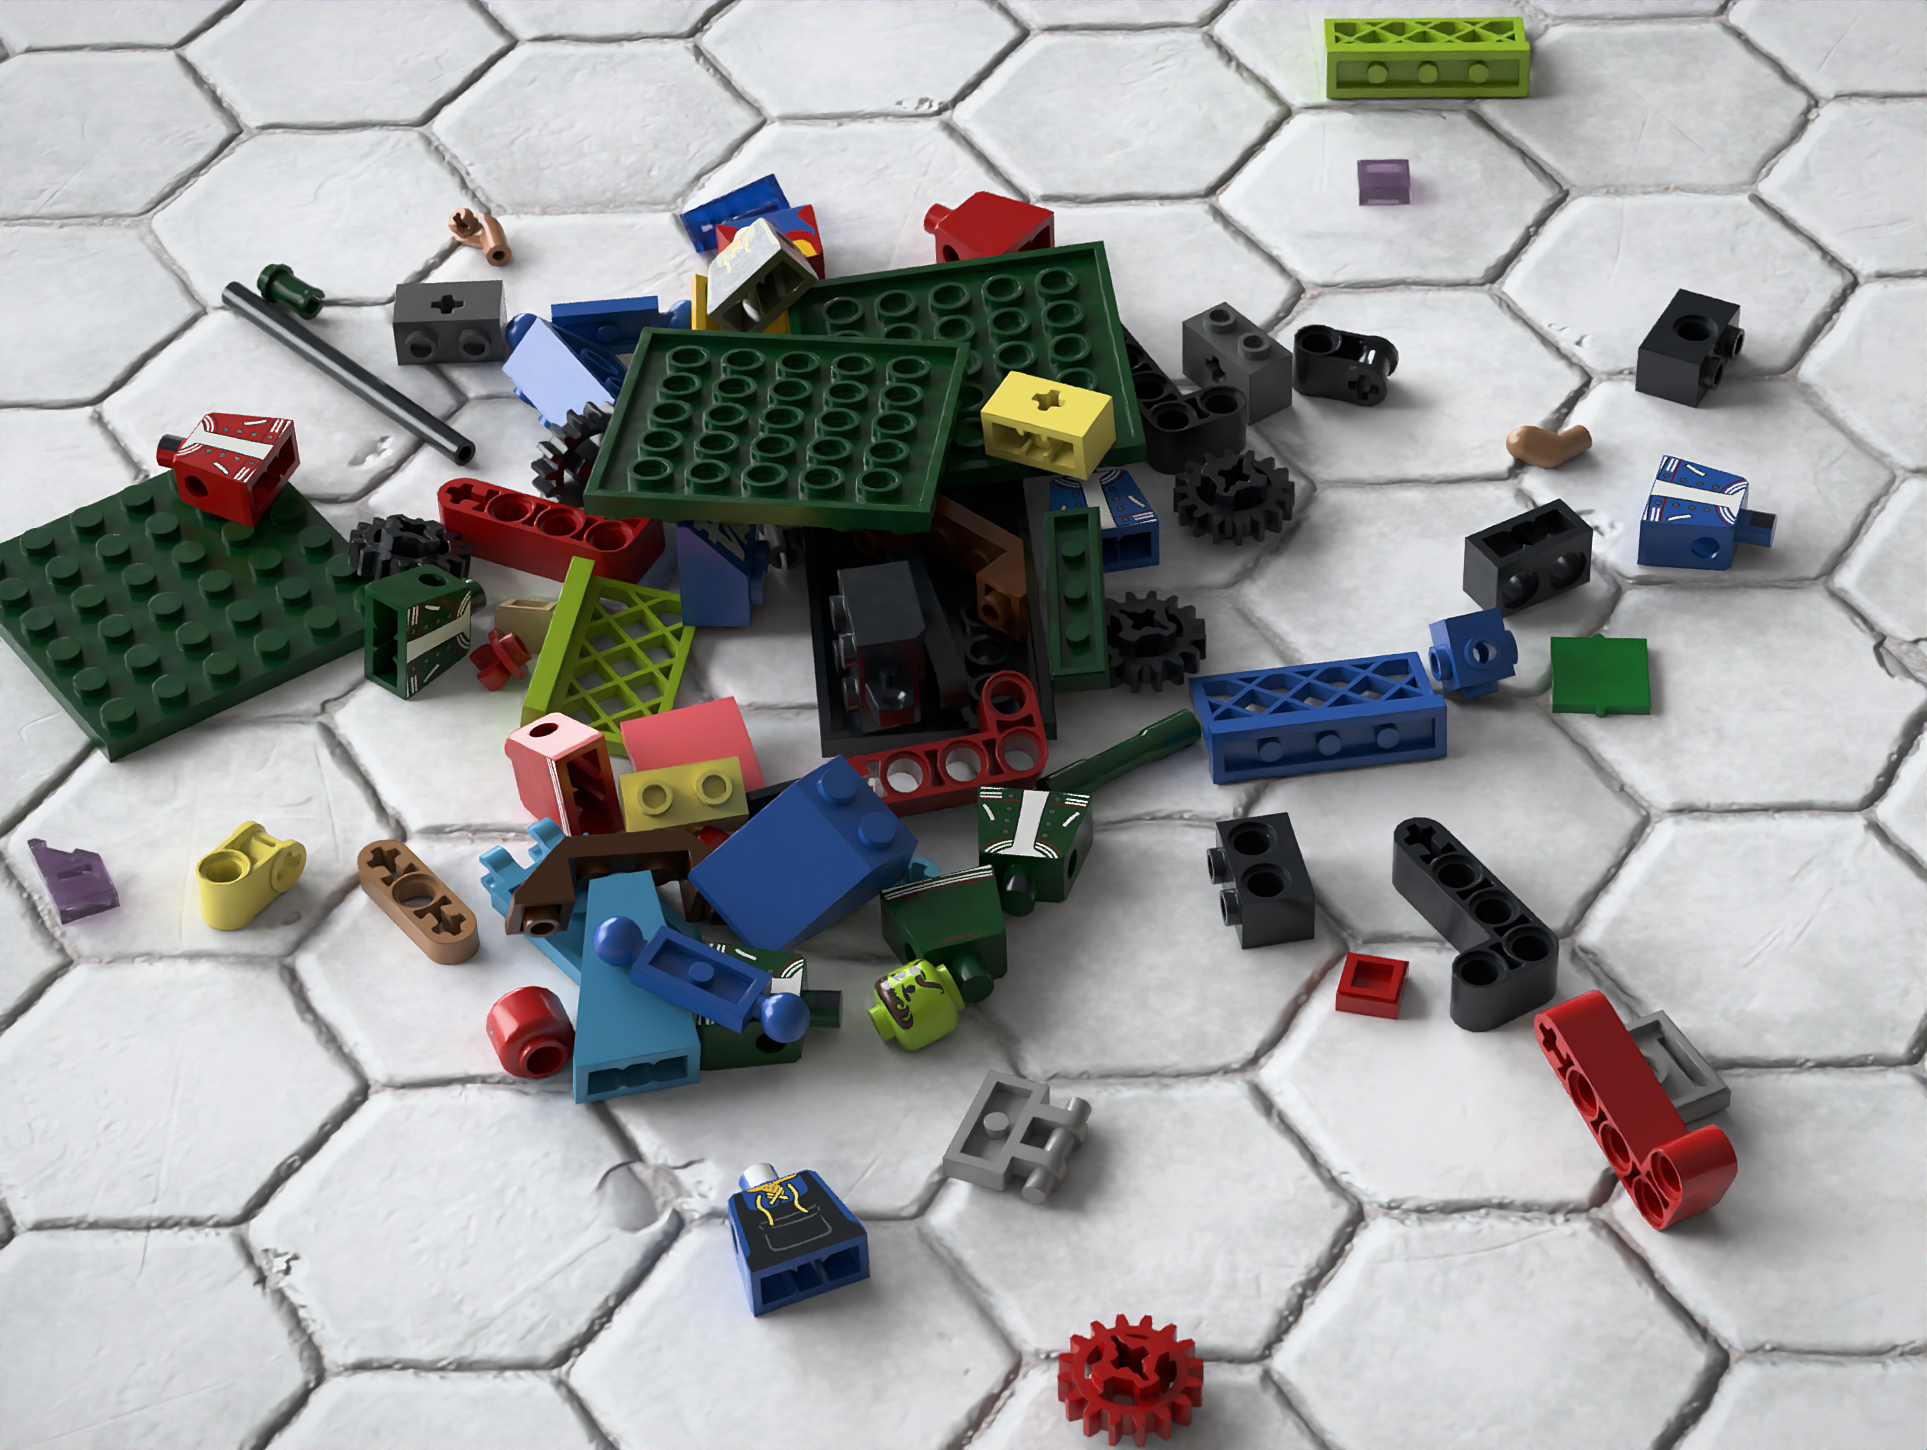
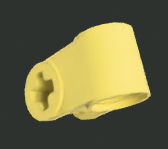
M246 821L241 824L228 839L215 850L203 856L197 863L196 876L202 917L205 923L211 928L218 930H235L251 923L260 911L281 893L292 888L299 880L306 864L304 845L293 839L281 841L267 834L265 827L255 821Z

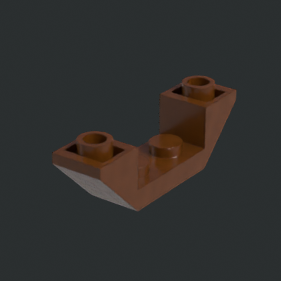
M940 493L930 533L917 532L910 535H898L889 530L859 529L852 532L853 546L863 554L871 556L883 564H886L887 551L916 546L919 551L927 548L935 555L945 558L976 577L978 618L990 627L1000 630L1019 642L1028 637L1023 540Z
M685 829L564 836L512 894L504 924L506 935L526 934L532 938H543L557 932L567 931L576 901L573 888L589 891V881L591 879L604 878L615 873H634L646 870L651 871L655 887L662 886L670 881H679L685 918L688 923L707 922L715 926L727 925L687 879L689 872L715 850Z

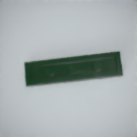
M1100 507L1044 511L1043 530L1052 694L1111 688Z

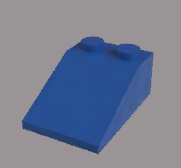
M839 754L791 784L692 869L687 879L747 947L788 953L880 895L881 889L890 888L903 880L918 840L846 759Z

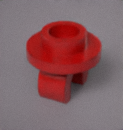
M495 628L488 633L491 644L481 645L469 656L470 661L481 671L476 675L477 679L490 692L504 686L510 679L511 674L519 680L527 677L529 669L526 663L532 659L527 646L514 631L505 634L499 628Z

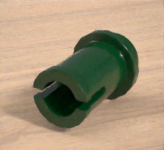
M269 264L258 276L257 288L261 292L263 299L272 304L278 302L305 320H311L316 317L324 306V301L319 300L325 297L324 292L296 277L292 268L286 264Z

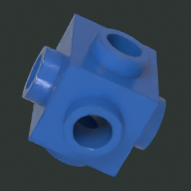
M1500 607L1451 617L1429 624L1433 647L1429 648L1430 668L1436 681H1442L1444 693L1463 689L1465 700L1500 692L1497 681L1516 676L1513 665L1518 662V649L1512 632L1510 630L1505 631Z

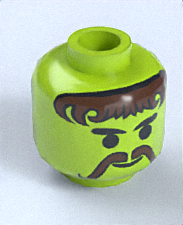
M917 959L876 981L873 994L877 1005L867 1009L874 1028L884 1043L895 1038L904 1050L915 1052L955 1031L959 1023L958 1012L965 1009V1004L957 985L943 964L934 967L927 960Z

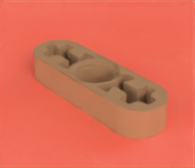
M379 840L366 845L359 852L357 866L363 891L432 961L442 965H456L468 961L477 953L480 941L476 916L405 844L396 840ZM390 872H397V879L395 881ZM415 896H428L433 899L431 903L423 907L410 908L403 905L407 899ZM442 922L443 929L446 932L440 934L439 924Z

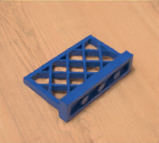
M1417 651L1188 678L1189 695L1209 753V772L1213 784L1447 757V706L1442 694H1434ZM1399 674H1409L1401 682H1397L1384 677ZM1339 681L1348 683L1343 689L1326 684ZM1286 688L1291 691L1283 696L1269 690ZM1368 690L1383 696L1376 701L1361 696V694ZM1229 695L1233 698L1228 702H1223L1211 696ZM1312 697L1325 703L1318 708L1304 703V701ZM1251 704L1267 708V710L1262 714L1246 710V708Z

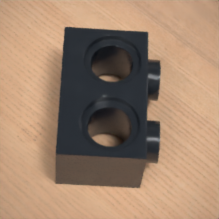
M1559 498L1465 537L1463 591L1483 610L1500 607L1502 618H1505L1590 582L1593 528Z
M1288 812L1216 822V848H1209L1206 853L1209 877L1212 885H1222L1223 890H1220V908L1223 922L1226 927L1235 926L1242 950L1314 939L1315 893Z

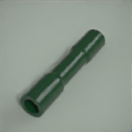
M1182 709L1143 728L1136 736L1093 757L1080 759L1038 779L1036 790L1091 794L1097 791L1101 785L1150 761L1163 759L1199 741L1202 735L1199 722L1190 710Z

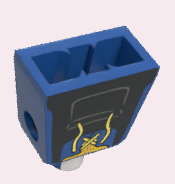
M759 1163L743 1172L739 1179V1186L742 1191L732 1194L727 1200L732 1246L749 1307L754 1317L870 1277L868 1238L864 1226L816 1171L805 1169L779 1178L772 1165Z

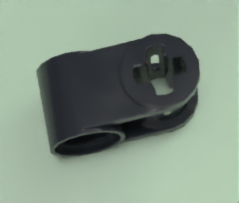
M1313 324L1304 326L1294 335L1292 386L1300 394L1309 397H1325L1351 402L1359 406L1372 407L1380 404L1385 399L1389 389L1387 377L1395 372L1399 361V354L1394 344L1380 336L1336 330L1326 325ZM1374 350V357L1371 364H1369L1368 357L1370 351ZM1370 378V388L1365 392L1364 387L1367 379Z

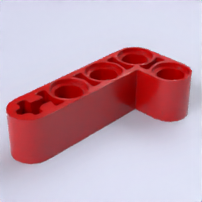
M472 478L450 480L443 484L437 492L440 522L445 525L444 532L461 533V541L471 543L470 551L473 557L561 583L565 581L572 557L577 556L595 560L594 576L637 585L665 549L664 525L661 519L631 517L625 520H610L604 516L584 515V510Z
M1000 671L993 674L986 681L977 706V721L980 733L845 759L867 784L870 778L875 779L874 792L897 818L978 803L977 791L979 785L1032 790L1036 786L1037 780L1042 776L1049 752L1036 693L1031 681L1016 671ZM997 696H1009L1019 704L1021 710L1014 714H1004L994 708L991 700ZM1011 751L1024 752L1032 759L1034 766L1027 770L1014 769L1006 762L1004 755ZM953 762H964L974 769L976 777L969 781H958L949 775L946 766ZM895 773H906L916 780L918 788L911 792H900L890 785L887 778Z
M1591 990L1538 1013L1534 1019V1031L1543 1054L1640 1214L1650 1226L1660 1231L1717 1205L1736 1178L1738 1172V1161L1732 1144L1724 1132L1716 1125L1708 1124L1693 1132L1688 1130L1606 996L1598 990Z

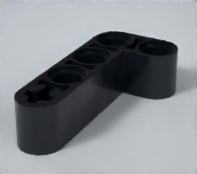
M1121 322L1146 440L1147 463L1157 472L1176 475L1177 473H1186V463L1188 461L1197 462L1201 465L1204 464V453L1207 452L1213 454L1216 458L1224 457L1226 449H1232L1235 454H1240L1246 446L1247 399L1244 393L1238 388L1229 385H1216L1183 395Z
M1414 817L1398 824L1393 832L1392 884L1460 953L1452 963L1450 1017L1453 1022L1464 1030L1487 1032L1521 1017L1552 1000L1556 993L1559 940L1554 932L1441 823L1426 817Z

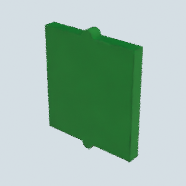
M1595 634L1593 638H1550L1552 713L1595 714L1599 718H1604L1607 714L1650 715L1647 639L1604 638L1602 634Z

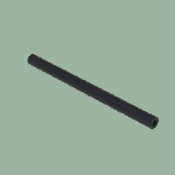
M233 281L224 288L222 301L225 305L455 464L463 466L472 460L476 450L475 444L240 282Z

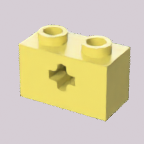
M1011 371L981 410L985 452L987 455L1086 481L1116 440L1112 396Z
M739 756L619 775L618 796L625 833L685 829L696 837L704 826L717 827L725 833L738 831L748 821L749 811Z

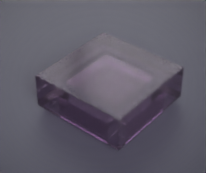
M1408 159L1357 160L1356 178L1359 206L1411 205Z

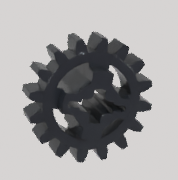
M592 401L586 402L583 414L578 415L572 409L566 411L567 423L562 427L555 423L549 426L553 434L550 441H540L536 446L544 453L543 458L531 462V468L539 474L532 481V485L541 493V498L584 510L583 494L615 408L611 402L605 401L600 408Z
M1226 449L1222 458H1216L1213 454L1207 452L1204 453V464L1201 465L1197 462L1188 461L1186 463V473H1177L1175 476L1173 511L1179 513V525L1181 527L1192 525V536L1196 538L1209 533L1213 535V544L1219 545L1224 539L1233 540L1236 546H1242L1244 537L1251 536L1260 543L1265 541V530L1279 534L1282 532V521H1291L1293 518L1294 481H1289V470L1287 468L1275 469V458L1271 456L1262 461L1255 460V451L1253 450L1247 451L1244 455H1237L1232 449Z
M403 514L388 516L386 520L373 517L372 524L359 522L357 530H351L347 554L349 556L348 565L358 567L357 574L359 576H375L374 581L425 564L435 565L463 580V578H468L472 557V552L470 551L471 543L461 541L462 534L459 532H444L445 525L435 520L411 519Z
M1151 590L1145 599H1137L1132 591L1126 592L1125 602L1118 603L1111 598L1106 599L1111 688L1115 689L1125 682L1131 684L1132 693H1138L1142 685L1151 684L1156 692H1162L1164 681L1169 680L1181 686L1184 684V672L1197 674L1200 671V660L1206 659L1205 620L1196 618V608L1193 605L1179 609L1178 596L1172 595L1165 601L1157 599L1156 591Z

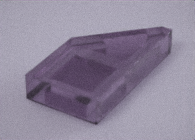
M37 838L27 841L30 857L62 925L120 906L117 890L100 854L75 848L73 853L49 848L45 840Z

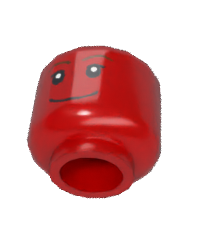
M527 986L510 991L495 1002L487 1015L486 1032L502 1067L515 1077H528L532 1079L550 1077L564 1067L574 1052L576 1032L560 998L548 988Z

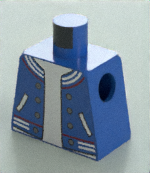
M1663 455L1640 521L1637 564L1714 571L1728 570L1732 566L1739 542L1771 548L1776 530L1777 514L1747 509L1749 482L1744 477Z
M1095 469L1087 481L1064 475V477L1054 478L1049 482L1050 511L1100 507L1104 573L1159 565V520L1128 471L1114 469L1097 472V469Z

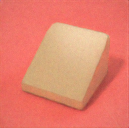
M510 598L495 609L494 629L499 628L505 634L514 631L525 643L530 653L540 654L558 601Z

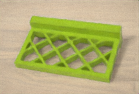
M1523 17L1324 19L1326 98L1529 97L1530 44L1526 42Z
M573 556L522 706L520 728L550 713L559 712L566 716L583 709L593 721L586 726L605 735L608 753L629 758L622 742L620 722L673 710L698 626H684L680 622L665 627L656 617V615L664 612L682 615L680 594L594 576L595 560ZM600 598L623 602L629 609L609 615L599 601ZM641 621L651 633L632 640L622 628ZM608 634L617 646L598 653L588 642V640ZM663 646L673 658L654 665L644 652ZM629 658L640 671L620 678L610 665ZM595 671L605 684L586 691L575 678ZM652 684L662 695L642 703L632 690ZM617 696L628 709L608 716L598 703Z

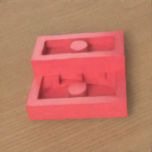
M734 696L620 722L622 742L634 772L739 756L745 794L765 788L750 737Z

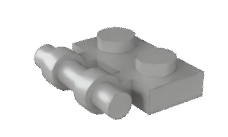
M990 1070L943 1156V1175L1002 1192L1005 1191L1013 1174L1023 1176L1028 1179L1022 1190L1023 1197L1029 1203L1042 1205L1046 1202L1051 1191H1056L1061 1187L1068 1172L1066 1161L1071 1151L1078 1150L1088 1134L1089 1128L1086 1121L1091 1114V1106L1087 1101L1078 1097L1069 1099L1064 1109L1050 1106L1049 1085ZM1034 1134L1048 1138L1044 1149L1028 1145Z

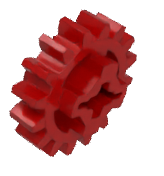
M1117 1314L1115 1327L1107 1329L1103 1324L1095 1320L1090 1323L1091 1338L1088 1339L1084 1336L1073 1334L1070 1337V1353H1060L1058 1358L1059 1374L1057 1375L1058 1401L1065 1402V1416L1069 1422L1083 1419V1433L1088 1438L1097 1434L1102 1429L1108 1432L1109 1445L1115 1447L1121 1441L1123 1435L1132 1436L1138 1448L1145 1447L1146 1434L1155 1432L1160 1438L1167 1441L1171 1439V1422L1188 1427L1192 1423V1408L1202 1406L1204 1385L1203 1359L1195 1358V1342L1192 1339L1177 1342V1326L1172 1323L1157 1331L1153 1329L1152 1316L1145 1315L1140 1320L1138 1326L1129 1325L1124 1314Z

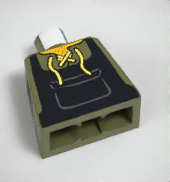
M759 218L749 227L740 229L736 233L734 241L709 265L707 314L726 331L762 333L818 281V276L801 250L766 219Z

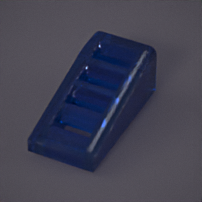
M774 173L686 211L679 216L696 252L699 253L718 249L716 225L723 224L722 222L728 223L790 209L791 207ZM712 225L713 228L703 232L701 227Z

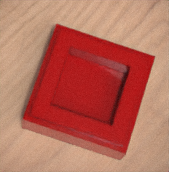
M1348 952L1336 992L1335 1010L1397 1020L1409 977V961Z

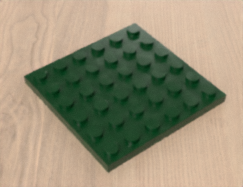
M1103 240L818 280L788 308L791 334L971 342V363L940 490H956L962 487L1012 482L1018 479L1054 474L1063 475L986 454L981 410L1011 371L1112 396L1116 440L1095 469L1111 466L1120 467L1126 464L1148 461L1145 435Z
M643 327L583 494L584 515L604 516L610 520H625L631 517L661 519L667 523H679L686 520L712 521L725 526H739L745 523L771 524L782 529L810 526L830 527L840 532L869 529L889 530L898 535H910L917 532L930 533L971 363V342Z
M171 469L0 543V636L108 761L112 763L364 647L365 585L374 582L375 576H359L357 574L358 567L348 565L349 543L289 481L281 489L254 527H249L184 503L179 497L175 471Z

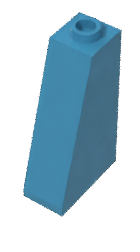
M650 870L634 873H615L604 878L591 879L589 881L573 1055V1097L575 1105L699 1083L701 1044L691 1011L631 984L630 972L634 962L625 966L609 965L598 957L593 946L595 930L601 922L613 916H623L633 920L640 927L643 939L649 942L661 925L666 926Z

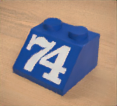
M693 520L677 523L676 538L682 625L751 626L754 605L764 604L765 574H769L770 543L769 540L759 539V524L745 523L739 526H725L718 522Z

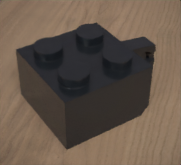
M908 561L838 570L839 595L829 596L834 631L842 630V633L839 634V639L833 640V654L837 674H848V678H842L846 712H857L863 735L921 727L931 717L926 690L924 653L926 628Z

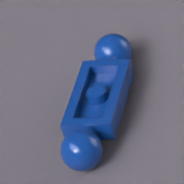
M658 295L551 304V323L612 351L615 355L632 354L635 352L643 327L692 329V300L678 301L669 308L668 312L660 313ZM522 313L510 320L506 327L505 337L507 344L513 351L538 317L537 315Z
M623 916L607 918L595 930L593 946L596 954L603 962L612 966H625L634 962L630 972L631 984L739 1034L743 1033L754 1017L760 1020L761 1027L769 1038L780 1043H790L801 1038L810 1025V1010L800 996L790 992H780L771 997L768 996L772 990L773 975L664 925L660 926L650 942L643 939L640 927L633 920Z

